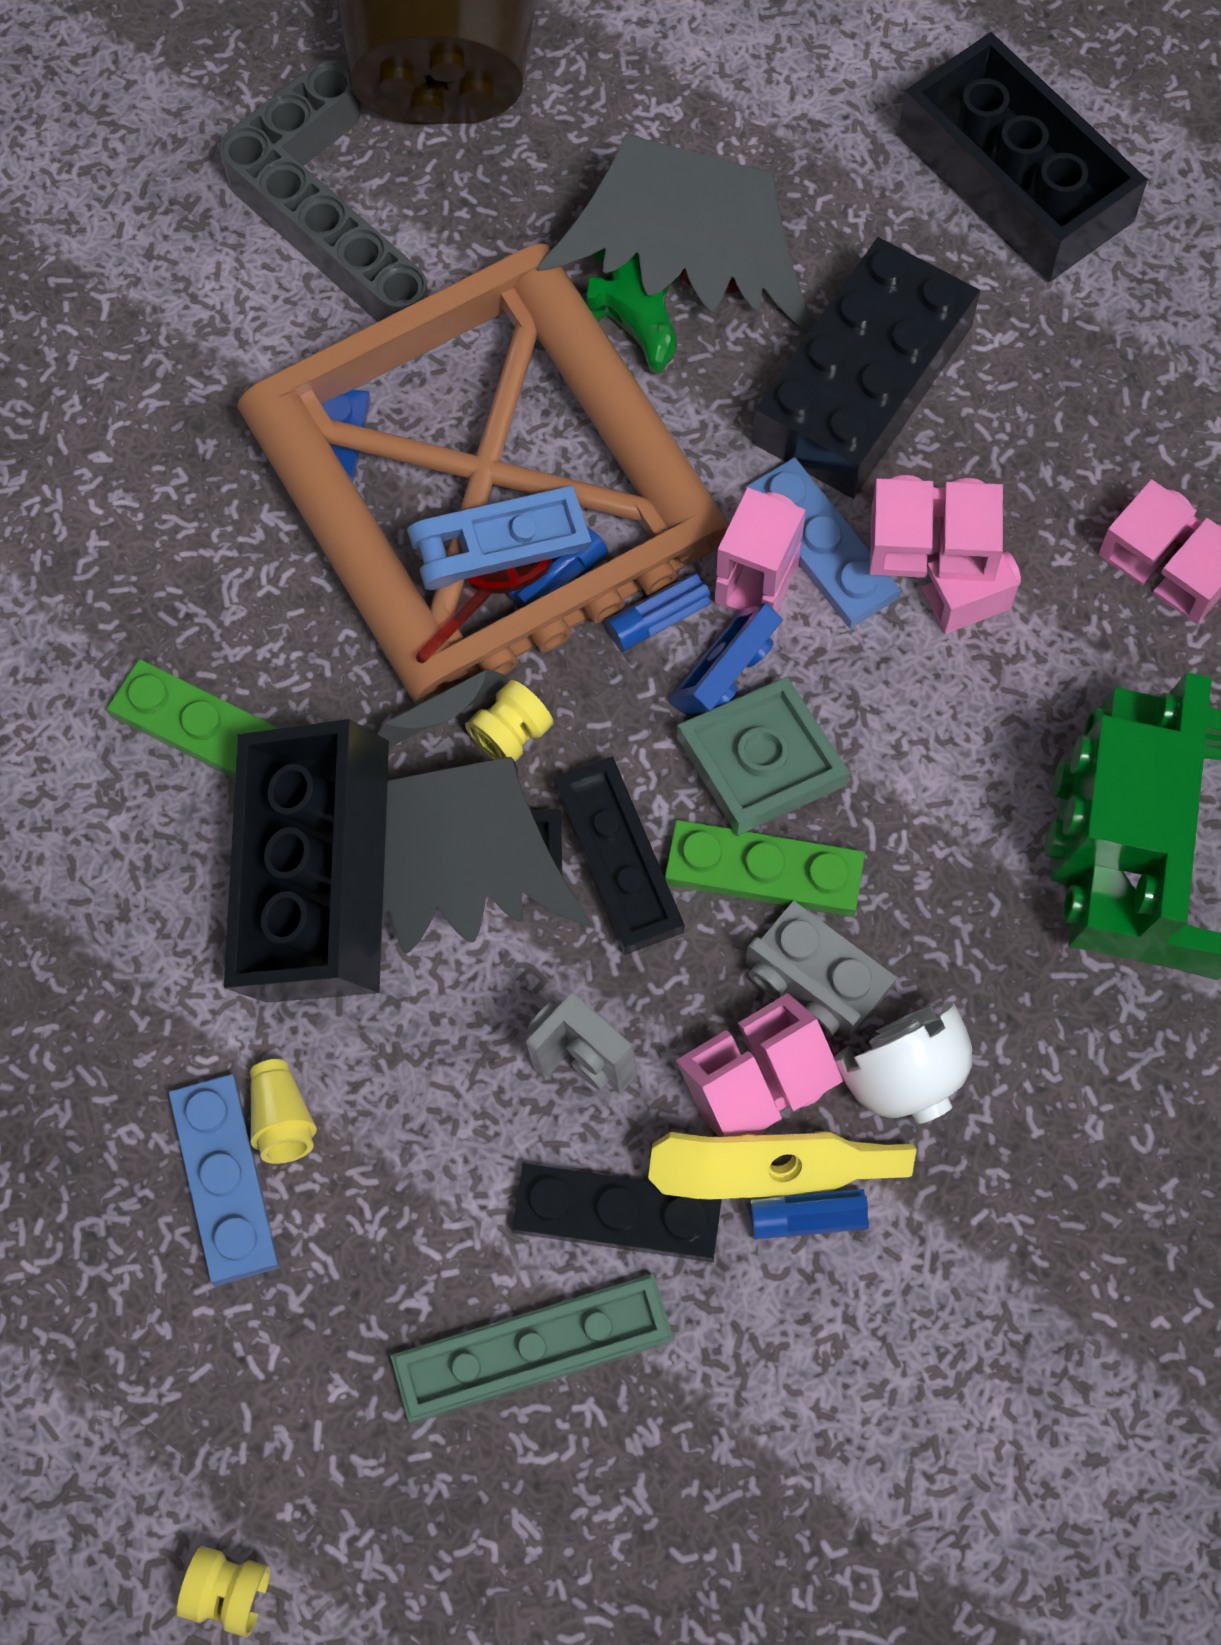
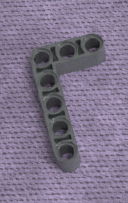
M325 60L310 67L230 129L221 139L219 145L220 156L228 186L232 192L373 319L379 322L427 298L426 278L419 267L304 167L314 157L353 128L359 121L361 114L359 99L351 88L348 65L338 60ZM404 299L409 300V301H407V302H401V303L397 302V301H399V300H404Z

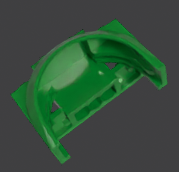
M1186 672L1169 693L1163 692L1160 697L1115 687L1100 708L1093 707L1086 721L1084 736L1080 735L1077 738L1069 759H1061L1054 774L1052 796L1060 798V806L1057 819L1054 818L1051 821L1047 832L1045 856L1053 858L1050 881L1063 883L1067 891L1062 918L1064 923L1071 924L1068 947L1168 967L1214 980L1221 978V933L1186 925L1188 921L1204 759L1221 760V710L1209 707L1212 677ZM1123 871L1141 875L1136 889Z

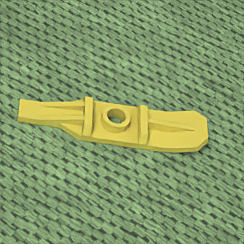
M815 1131V1133L757 1136L753 1134H739L738 1136L706 1137L669 1132L652 1144L648 1179L662 1194L694 1199L777 1197L832 1192L856 1179L911 1177L917 1149L914 1144L882 1145L852 1142L828 1131ZM792 1155L791 1159L784 1165H771L779 1156Z

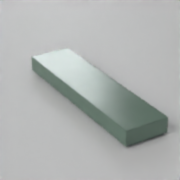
M651 1274L390 1356L409 1424L412 1425L673 1343L674 1337L655 1276Z

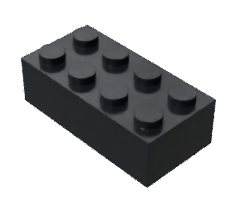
M992 32L948 60L904 92L898 135L1049 282L1135 222L1148 179Z
M877 237L754 410L752 444L785 462L795 457L810 476L854 499L971 329L980 289Z
M351 719L238 734L224 972L225 989L263 1002H283L380 993L389 741Z

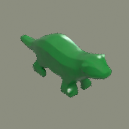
M605 248L595 253V261H604ZM635 253L627 263L612 271V281L604 280L601 277H589L587 305L598 322L604 317H609L624 329L640 347L650 371L660 374L674 358L677 349L676 333L666 311V297L670 285L661 292L648 296L642 283L639 255Z

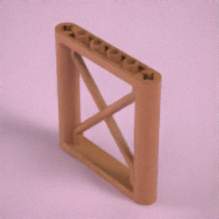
M539 243L528 246L261 380L250 387L238 401L237 407L416 706L486 669L506 675L517 666V657L537 646L541 652L555 649L571 636V628L590 618L596 624L602 623L619 613L625 606L623 600L642 590L647 595H653L666 588L676 580L678 576L677 571L718 550L730 525L563 267L537 270V267L551 251L547 244ZM503 313L507 314L515 327L477 455L329 418L321 405ZM536 338L541 342L639 496L500 461ZM330 444L468 478L469 481L460 511L487 505L493 485L532 495L573 485L580 507L639 521L650 540L464 639L455 625L453 617L465 579L459 580L447 587L436 589L431 608H429ZM459 538L451 539L447 557L462 554L463 551Z

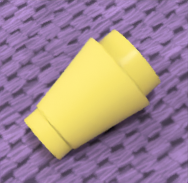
M270 1059L254 1065L250 1069L252 1147L259 1150L261 1159L267 1163H287L306 1156L314 1147L312 1138L317 1132V1127L290 1072L288 1062L282 1059Z

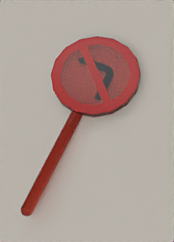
M553 558L465 579L469 586L477 590V592L416 654L417 662L425 663L490 597L491 593L501 594L516 591L535 583L547 574L553 564Z

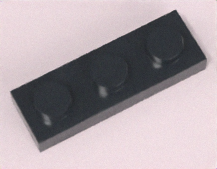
M612 756L555 777V790L623 954L627 955L683 934L685 924L614 757Z
M523 1163L512 1231L514 1234L714 1262L722 1199H694L662 1194L649 1181Z

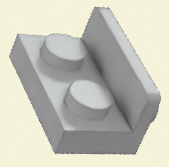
M794 900L763 938L755 937L747 947L745 964L752 968L749 971V976L760 989L775 998H779L783 992L785 994L789 993L818 1019L824 1036L832 1037L836 1032L848 1042L897 980L895 975Z
M573 992L560 1005L555 1001L548 1003L534 1017L527 1031L531 1036L526 1041V1045L535 1072L544 1080L569 1054L575 1058L571 1062L572 1067L597 1090H601L607 1083L621 1094L638 1076L633 1045Z

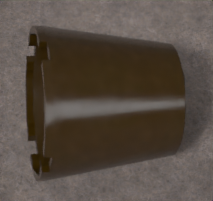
M338 0L351 88L356 97L372 111L386 118L412 125L472 124L488 120L503 113L520 97L525 77L536 0Z

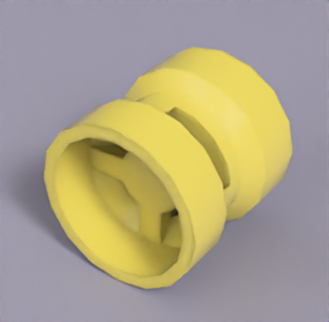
M510 680L496 693V703L489 709L477 711L465 723V727L476 745L493 760L512 757L516 762L523 755V745L529 738H540L553 725V718L534 693L518 681Z
M201 1545L195 1552L182 1583L177 1605V1616L199 1624L208 1618L219 1621L226 1632L248 1638L255 1627L259 1615L250 1612L256 1591L266 1593L271 1568L268 1565L247 1560L240 1565L226 1560L222 1551Z

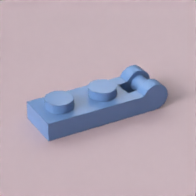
M573 485L427 518L407 528L412 548L420 550L424 565L419 571L424 587L427 590L441 589L459 580L586 551L592 542ZM459 538L463 553L447 557L443 542Z

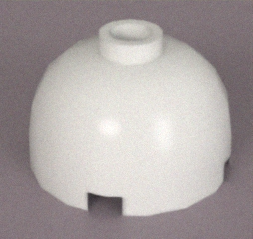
M949 1001L944 1002L940 1017L938 1018L932 1006L923 1008L876 1030L875 1032L880 1034L869 1041L872 1048L854 1057L850 1046H847L834 1057L845 1083L857 1101L873 1114L887 1118H899L912 1114L916 1124H922L952 1109V1104L948 1097L960 1089L972 1068V1045L967 1029L955 1004Z

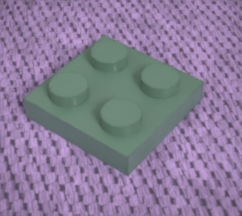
M788 676L677 725V739L737 836L848 785L849 770Z

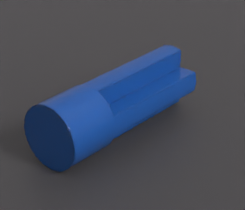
M587 527L592 542L586 551L552 558L544 570L533 578L518 584L511 590L509 597L521 609L585 575L608 555V549L600 536Z
M693 572L604 621L605 628L619 650L624 652L712 604L708 597L711 595L707 585L701 582L698 573Z
M864 1189L750 1199L754 1240L869 1229L868 1202Z

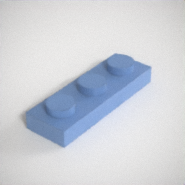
M795 457L746 486V489L748 487L764 494L767 492L779 493L793 501L796 506L806 509L803 536L800 541L802 544L799 565L849 629L900 598L901 589L890 576L870 575L869 549Z
M234 1074L169 1091L211 1284L215 1287L279 1269V1260L238 1084Z

